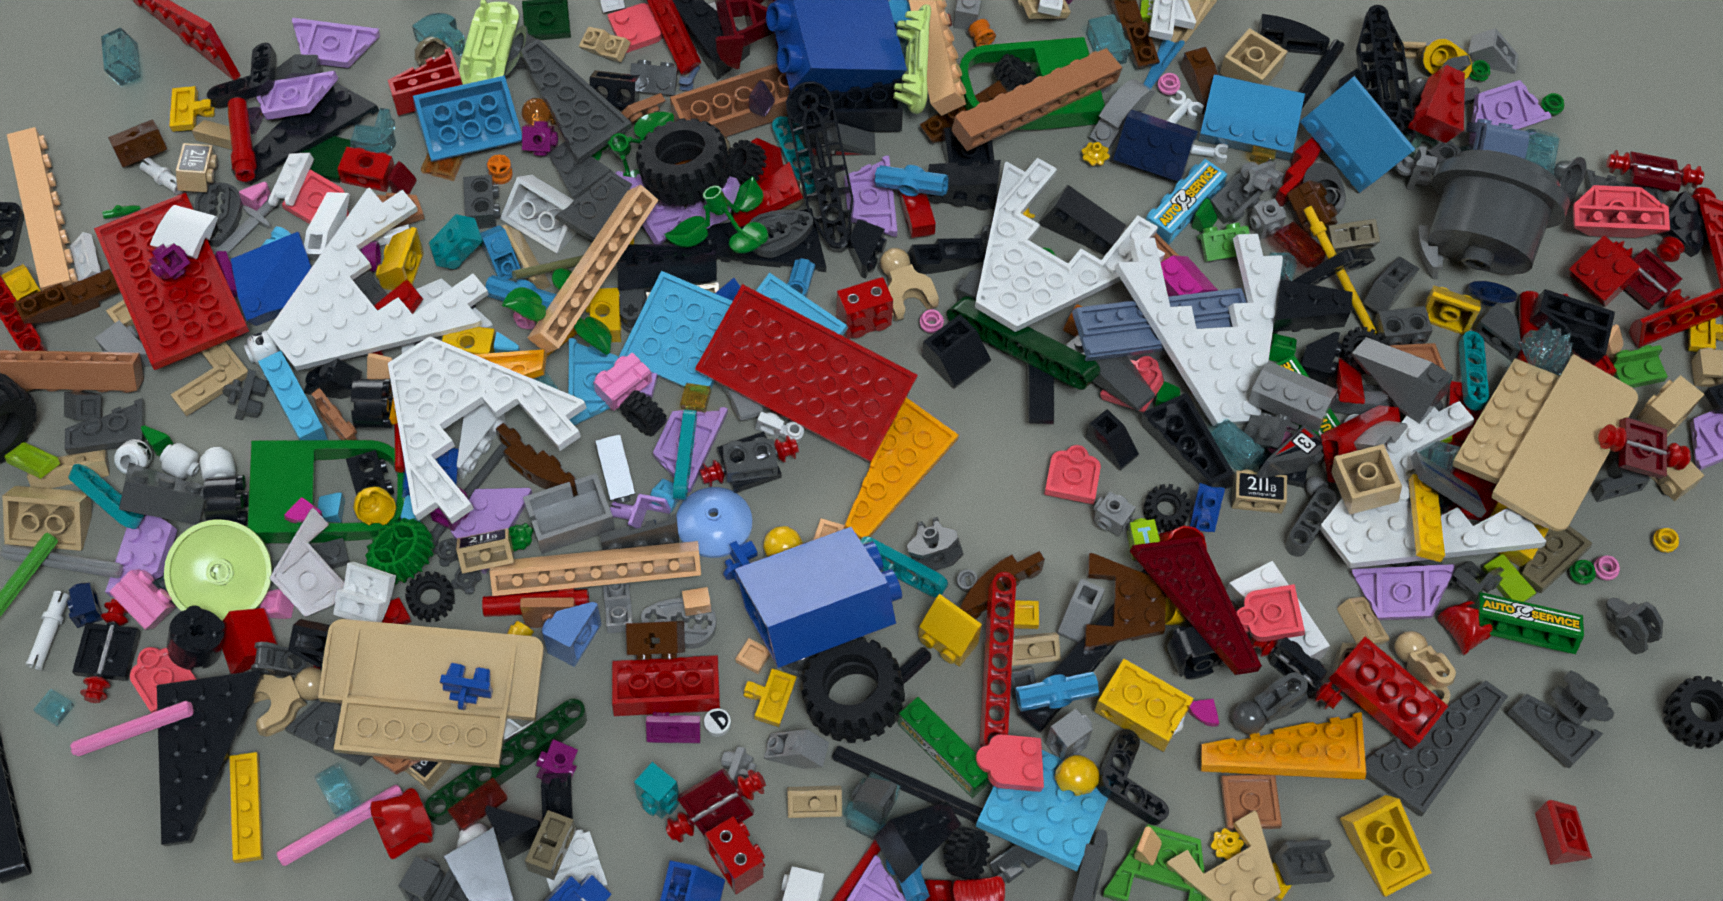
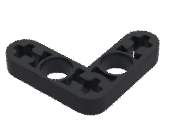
M261 43L253 49L249 76L225 82L209 89L207 98L211 100L212 106L217 108L223 107L232 98L246 100L266 94L273 89L275 84L276 53L271 44Z
M0 202V211L2 212L0 213V256H2L0 258V267H7L14 262L24 221V213L20 206L14 202ZM13 231L11 237L1 238L3 232Z
M1370 248L1347 249L1293 281L1317 285L1341 270L1360 269L1371 264L1376 259Z
M1124 729L1114 737L1099 773L1097 789L1102 795L1148 824L1158 825L1169 816V808L1162 799L1127 778L1139 749L1140 740L1134 731ZM1127 740L1128 747L1125 750H1122ZM1113 757H1117L1122 761L1123 768H1119L1114 764ZM1127 793H1134L1137 796L1138 803L1132 802L1128 798Z

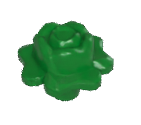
M527 523L522 525L516 524L509 528L514 552L524 550L531 545L533 529Z

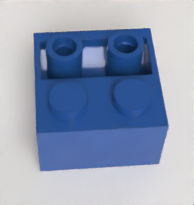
M670 861L660 901H721L725 879L695 865Z

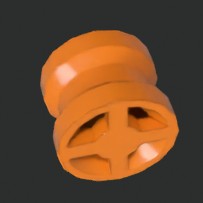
M986 19L977 20L968 28V32L974 38V43L977 47L990 45L996 38V34L990 29V24Z
M498 154L488 160L487 168L489 175H492L495 184H505L512 179L511 162L507 156Z

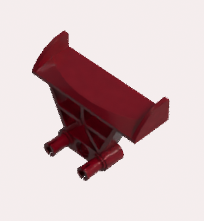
M715 0L724 36L716 37V50L720 59L728 66L740 69L743 47L775 33V31L769 30L767 26L766 12L768 7L761 5L764 0ZM768 0V6L775 2V0ZM745 16L747 27L737 31L733 17Z

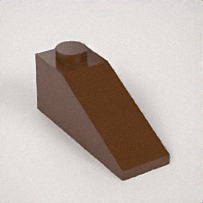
M1202 47L1184 53L1181 71L1197 102L1203 104V113L1205 115L1213 77L1218 75L1207 48Z

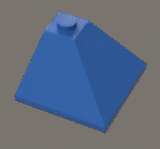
M299 232L231 259L238 299L246 321L258 326L275 319L312 268Z

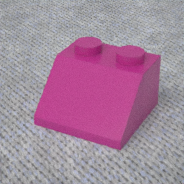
M1173 255L1161 262L1168 297L1218 291L1189 257Z

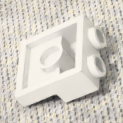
M576 830L555 879L546 878L551 892L566 876H572L580 883L587 875H593L605 888H609L590 831L584 833L583 830Z

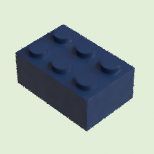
M1131 109L1126 117L1113 160L1179 181L1185 173L1198 131Z

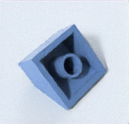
M590 602L556 611L552 619L548 618L542 628L547 653L575 667L602 625L598 604Z

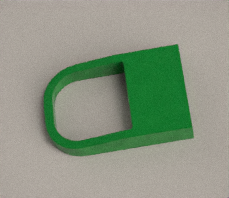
M1077 37L991 44L971 49L964 55L959 66L962 71L960 80L966 89V94H964L965 107L968 111L979 104L974 95L968 73L969 68L978 63H998L1004 55L1012 54L1015 58H1020V61L1030 63L1032 71L1036 73L1037 77H1043L1050 74L1056 68H1063L1070 65L1074 60H1081L1089 56L1085 38ZM1101 90L1014 130H1042L1097 125L1101 118L1099 115L1105 107Z
M251 440L248 528L254 531L265 544L291 543L303 522H289L284 518V515L301 497L314 506L315 462L317 460L347 459L376 450L378 458H384L395 469V449L386 443L374 440ZM396 472L398 477L397 508L394 517L387 523L389 525H392L395 519L401 521V513L405 498L402 497L403 472ZM328 523L329 526L309 543H325L343 538L344 541L370 540L379 534L378 530L382 531L385 529L386 524Z

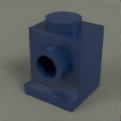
M90 582L73 585L69 589L71 599L67 600V605L70 611L69 618L74 625L80 628L85 626V623H95L103 620L101 618L102 612L97 592Z

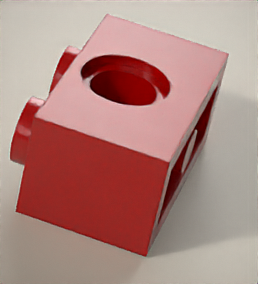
M346 147L337 170L342 183L364 188L370 187L373 190L387 192L389 188L388 177L395 165L392 156L386 153H375L366 151L363 148Z

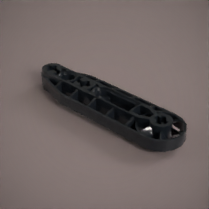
M1373 5L1366 12L1356 47L1359 80L1361 85L1401 133L1411 137L1409 142L1412 144L1416 131L1408 128L1409 123L1414 119L1404 44L1389 18L1388 10L1382 5ZM1361 43L1366 45V51L1364 52L1361 51ZM1393 43L1396 45L1398 51L1394 50ZM1400 61L1401 70L1396 68V62ZM1363 62L1368 63L1369 70H1364ZM1365 80L1371 81V89L1366 88ZM1399 80H1403L1404 89L1399 88ZM1401 99H1406L1407 108L1402 107Z
M814 81L803 82L796 85L790 91L786 100V110L806 207L828 247L832 251L843 252L849 246L855 201L835 106L829 90L823 84ZM824 91L827 95L819 101L817 95ZM809 103H813L812 108H808ZM822 106L829 108L828 113L822 112ZM793 123H794L796 126H798V128H795V129H794V128H793ZM836 126L839 142L829 143L826 129ZM805 134L807 148L798 151L795 135ZM820 138H824L829 167H826L822 144L819 142ZM811 140H816L815 149L820 169H816ZM841 148L844 164L834 165L831 151ZM809 156L812 170L803 173L800 157ZM845 170L849 187L839 188L836 173ZM814 178L817 193L807 196L804 179ZM827 191H831L830 195L833 203H828L826 198ZM850 193V210H843L840 196ZM810 201L819 202L820 216L814 217L810 210ZM836 212L839 214L838 218L834 221L827 219L830 213ZM846 217H849L848 228L845 221ZM818 223H823L825 233H823ZM837 229L841 237L838 243L835 242L836 236L834 232Z

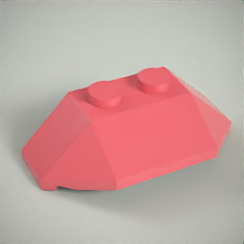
M1593 185L1573 204V225L1575 229L1588 236L1602 237L1605 235L1606 237L1638 238L1669 231V207L1664 203L1661 204L1654 196L1641 187Z

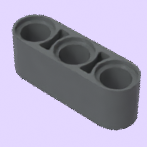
M1321 488L1312 497L1292 528L1285 543V548L1290 555L1295 557L1303 556L1320 532L1321 524L1336 505L1337 495L1333 490ZM1319 501L1325 502L1328 506L1320 504ZM1307 520H1312L1316 525L1308 523ZM1294 539H1300L1304 544L1297 543Z

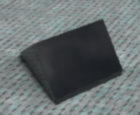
M952 127L943 128L941 148L946 163L958 162V166H970L973 161H979L980 165L993 164L992 140L967 151L951 131Z
M486 805L485 813L491 828L494 827L496 837L507 859L509 860L529 850L541 826L540 821Z

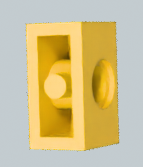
M599 288L586 307V313H590V317L600 320L609 328L612 336L611 343L621 342L620 291L618 288Z
M475 327L443 335L442 342L471 354L495 353L494 342L496 333L493 328Z

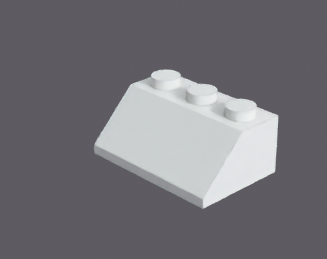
M533 175L516 178L500 217L501 220L556 254L577 233L555 219L556 214L572 204L573 199Z

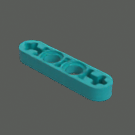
M785 116L777 117L772 122V134L786 164L790 162L796 178L801 181L799 168L793 165L797 161L795 149L789 150L784 146L786 143H793L789 119ZM779 126H783V128H786L785 136L783 130L779 128ZM795 135L798 151L805 149L799 135ZM800 157V160L805 163L802 167V172L811 171L809 157ZM814 178L807 179L808 182H811L809 185L805 182L807 194H812L816 191Z
M1467 331L1459 341L1463 401L1468 408L1481 410L1489 400L1485 344L1480 334L1474 331ZM1468 358L1474 359L1478 364L1471 363ZM1469 376L1477 378L1480 383L1472 381Z
M684 409L673 484V499L676 500L687 499L697 425V410Z
M81 464L73 465L68 475L71 482L121 525L130 529H137L144 517L143 514L119 510L122 495L89 467Z
M864 536L860 539L862 544L871 541L876 544L883 562L882 571L892 569L897 579L932 597H937L939 594L942 595L948 587L947 579L933 569L869 536ZM908 570H911V571L914 572L917 576L911 574Z

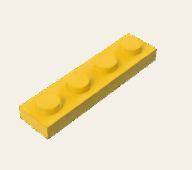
M1412 474L1409 478V490L1416 556L1441 562L1445 557L1438 491L1420 481L1417 474Z
M257 752L229 756L233 861L234 863L263 860L259 755Z

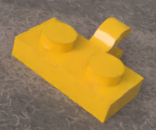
M195 86L172 88L169 124L172 132L193 130L196 127L197 114L204 117L214 116L215 108L211 107V100L203 99L198 101V90Z
M1715 318L1689 328L1688 351L1698 352L1699 349L1704 348L1716 349V338L1723 342V324H1716Z
M772 668L765 687L747 681L743 696L753 700H760L754 716L755 720L780 727L797 676Z

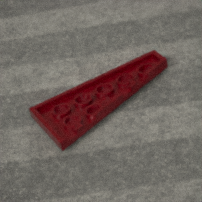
M1201 537L1132 545L1130 553L1234 675L1253 673L1260 670L1262 665Z

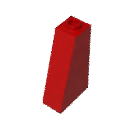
M1378 405L1321 434L1328 482L1336 483L1332 475L1334 456L1358 451L1354 445L1355 440L1371 426L1383 421L1401 422L1399 407Z

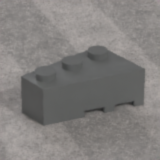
M129 462L119 510L199 524L205 501L203 500V486L196 482H188Z

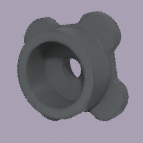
M456 539L443 540L433 549L434 554L440 558L439 563L441 566L447 567L451 562L459 561L456 551Z
M460 567L455 574V579L451 581L452 588L461 589L467 595L473 594L475 592L474 587L477 582L481 581L482 576L479 572L474 571L462 574Z

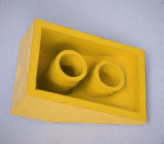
M1384 795L1340 818L1350 843L1384 897L1432 873L1400 799Z

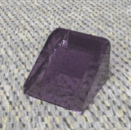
M760 80L749 96V109L751 112L765 117L775 103V99L764 81Z
M260 107L247 108L250 131L254 135L264 118Z

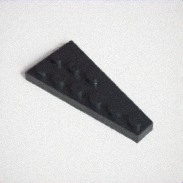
M335 82L310 113L285 117L253 148L256 158L255 177L246 183L251 185L276 171V166L285 162L289 154L301 153L306 149L309 150L333 136L339 135L341 129L352 123L353 126L358 124L363 116L379 112L378 106Z
M802 221L798 222V224L801 223L803 226L806 225V223H803ZM814 221L812 231L803 242L789 252L772 258L759 256L753 251L747 253L734 252L729 246V241L738 232L731 222L712 225L707 229L708 236L699 243L717 244V259H721V262L730 263V260L743 261V264L780 268L782 265L794 266L795 260L802 258L815 264V269H818V272H826L827 268ZM780 228L776 229V232L779 231L781 234L784 233V231H781ZM768 232L769 238H773V235H770Z

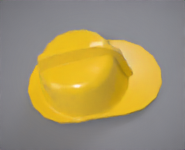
M1437 39L1425 47L1423 63L1428 72L1433 75L1448 59L1468 54L1452 41ZM1472 62L1471 65L1462 71L1465 73V80L1469 77L1472 70Z

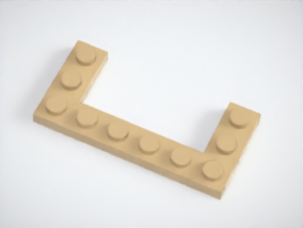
M124 300L106 310L114 323L120 320L125 327L134 325ZM226 342L200 351L212 369L171 394L173 400L185 416H188L223 394V387L227 384H232L234 379L241 382L246 379L247 368Z

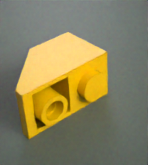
M24 264L1 275L16 301L40 291Z

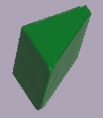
M1207 198L1195 213L1192 228L1203 233V229L1213 227L1217 221V215L1211 201Z
M1273 334L1269 360L1281 362L1294 356L1297 339Z
M1164 381L1155 396L1154 407L1180 396V388Z
M145 425L141 426L140 430L157 456L160 457L163 450L169 444L174 445L167 434Z

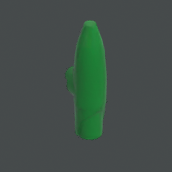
M116 205L113 209L102 211L104 219L116 218L132 214L141 208L136 205Z

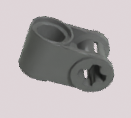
M645 288L620 290L621 325L626 332L631 333L646 301Z
M269 642L255 643L254 648L257 651L255 663L251 665V671L261 670L264 674L287 677L299 673L306 667L307 661L289 652L287 647ZM287 658L293 661V669L288 666Z

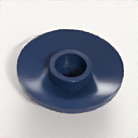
M1474 281L1468 287V290L1473 295L1483 300L1482 303L1491 307H1494L1496 303H1510L1517 299V293L1514 290L1494 282Z

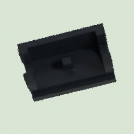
M546 773L543 775L541 782L542 821L548 810L573 819L571 773Z

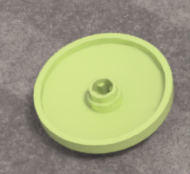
M209 520L187 529L171 546L164 566L166 589L178 609L184 611L189 606H199L201 609L214 613L222 621L229 611L257 609L265 600L272 581L269 579L273 573L272 559L263 540L250 528L229 520Z

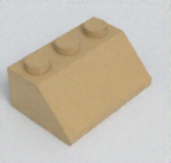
M14 486L2 495L4 544L34 547L44 533H49L58 540L54 547L55 549L83 550L92 517L91 498L83 491Z

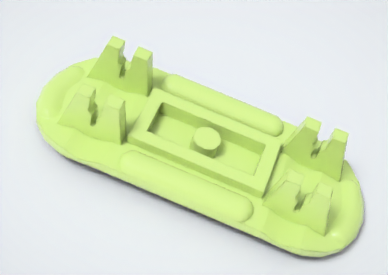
M481 0V7L475 11L459 68L463 85L504 76L519 20L518 10L508 2L487 3L486 0Z
M924 4L918 11H907L905 13V17L912 20L897 22V27L904 30L898 29L896 36L909 40L906 47L905 57L907 71L902 76L904 83H895L894 90L901 93L895 92L893 98L907 104L909 110L914 114H919L924 110L928 94L927 69L931 7L927 4Z

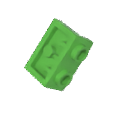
M1240 223L1226 225L1224 230H1218L1217 227L1203 229V233L1197 235V240H1201L1205 262L1237 257L1233 238L1238 234H1250L1249 227H1240Z
M1646 345L1638 350H1622L1616 353L1611 361L1617 370L1613 377L1632 388L1665 382L1668 376L1659 358L1663 350L1661 345L1653 347Z

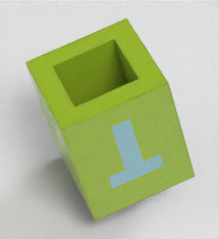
M1140 518L1129 523L1126 534L1130 549L1132 545L1160 542L1155 519L1147 520Z

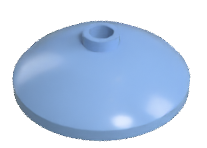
M708 487L692 493L680 505L676 516L678 535L681 542L698 541L699 555L708 558H720L730 555L732 549L729 544L737 541L739 545L746 543L752 530V514L746 501L732 490L722 487ZM712 512H716L718 515L716 517H711L709 514Z

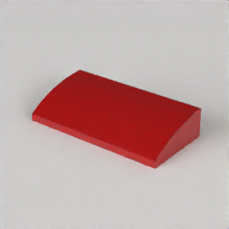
M1723 287L1635 320L1629 329V335L1637 348L1722 316Z
M1366 636L1328 678L1410 749H1413L1421 742L1448 708L1446 703Z
M718 655L678 657L674 659L612 661V706L614 716L650 715L653 712H704L717 708L720 709Z

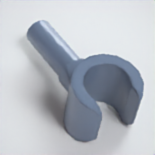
M699 65L692 70L688 77L680 76V90H693L695 76L700 70Z

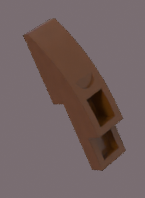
M1110 0L1115 13L1113 19L1129 57L1137 69L1159 64L1160 61L1152 37L1149 36L1147 22H1143L1137 1Z
M997 81L976 94L975 97L979 103H986L993 100L999 94H1006L1008 92L1000 81ZM963 105L942 116L937 113L921 123L920 127L932 143L941 142L943 128L952 127L955 116L961 111H967V109Z
M109 268L63 288L62 284L59 283L13 303L24 324L42 323L73 317L100 307L98 301L115 295L120 290Z
M504 423L495 428L498 440L508 447L503 451L506 463L517 473L543 489H549L570 482L573 497L578 495L575 477L570 472L565 473L560 468L561 464L554 455L549 456L544 450L537 454L531 445L527 444L525 446L521 441V436L514 428L509 429Z
M1040 551L1019 562L1016 561L1013 555L998 562L974 584L966 595L960 609L975 620L980 617L981 613L987 610L989 584L1000 572H1008L1013 575L1016 580V587L1020 584V581L1038 576L1042 572L1045 561ZM999 581L996 583L999 590H1008V586L1004 582Z

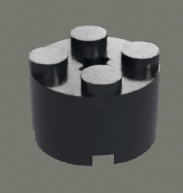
M390 378L358 379L353 381L351 402H354V410H351V416L355 429H392L393 425L389 419L393 395H390L392 389Z
M244 475L216 476L205 479L203 500L207 501V509H204L206 521L229 520L248 526V513L245 511V507H249V492H244L246 487Z
M195 605L189 606L186 610L178 613L170 623L167 638V650L171 661L187 670H193L194 667L202 666V669L213 665L221 653L225 628L224 622L214 613Z
M1182 626L1173 631L1174 637L1169 641L1167 649L1180 677L1185 675L1186 679L1189 680L1202 678L1213 673L1212 668L1217 664L1220 665V668L1225 664L1193 626L1189 628Z

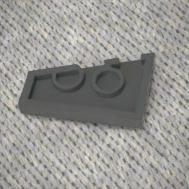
M143 398L135 400L133 405L126 408H115L111 410V414L99 419L93 417L65 428V451L67 455L115 449L132 439L145 442V437L140 430L141 426L145 425V403Z
M1529 694L1520 699L1508 712L1514 720L1569 769L1604 734L1596 729L1591 731L1582 725L1572 722L1570 719L1557 713L1556 708Z
M318 699L285 728L287 733L359 766H362L372 757L335 753L334 744L341 712V706L338 703L321 702Z

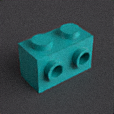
M455 214L429 242V246L436 266L457 269L483 240L475 218Z
M651 762L634 781L637 799L642 803L641 807L649 815L654 816L656 814L663 819L667 813L670 815L677 809L680 803L677 800L679 795L677 781L655 763Z

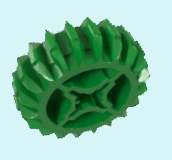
M404 517L401 521L395 519L392 525L386 524L385 529L382 531L378 530L379 534L371 538L372 544L367 546L368 552L365 555L367 558L366 564L369 567L396 575L395 585L399 581L406 583L409 577L415 579V574L418 571L423 572L422 567L424 565H429L428 558L434 556L432 552L435 548L434 538L428 528L414 518L408 520Z

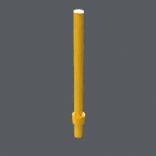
M1312 206L1305 208L1303 211L1311 225L1310 230L1314 237L1317 236L1327 258L1330 259L1337 255L1326 234L1327 229L1323 221H1319ZM1339 271L1336 275L1345 291L1353 292L1352 306L1363 327H1368V332H1371V329L1376 330L1346 271Z

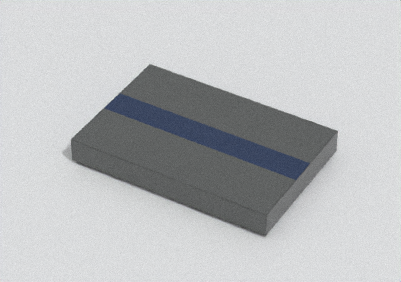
M1417 451L1410 457L1420 481L1478 518H1481L1486 513V509L1476 489Z

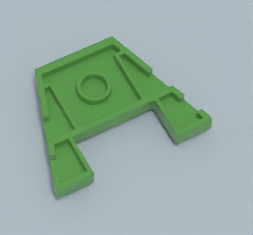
M1147 825L1153 829L1162 842L1154 865L1151 866L1134 859V854L1142 836L1141 834L1103 893L1105 898L1116 901H1128L1133 878L1136 877L1188 892L1187 901H1207L1205 896L1194 887L1191 888L1187 885L1182 877L1176 872L1170 871L1165 865L1170 859L1188 850L1204 873L1201 839Z

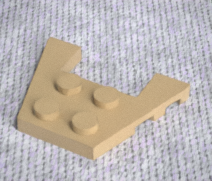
M1256 811L1239 819L1233 825L1248 848L1204 874L1188 850L1170 859L1165 864L1170 871L1176 872L1182 877L1187 885L1191 888L1194 887L1205 896L1207 901H1270L1281 893Z

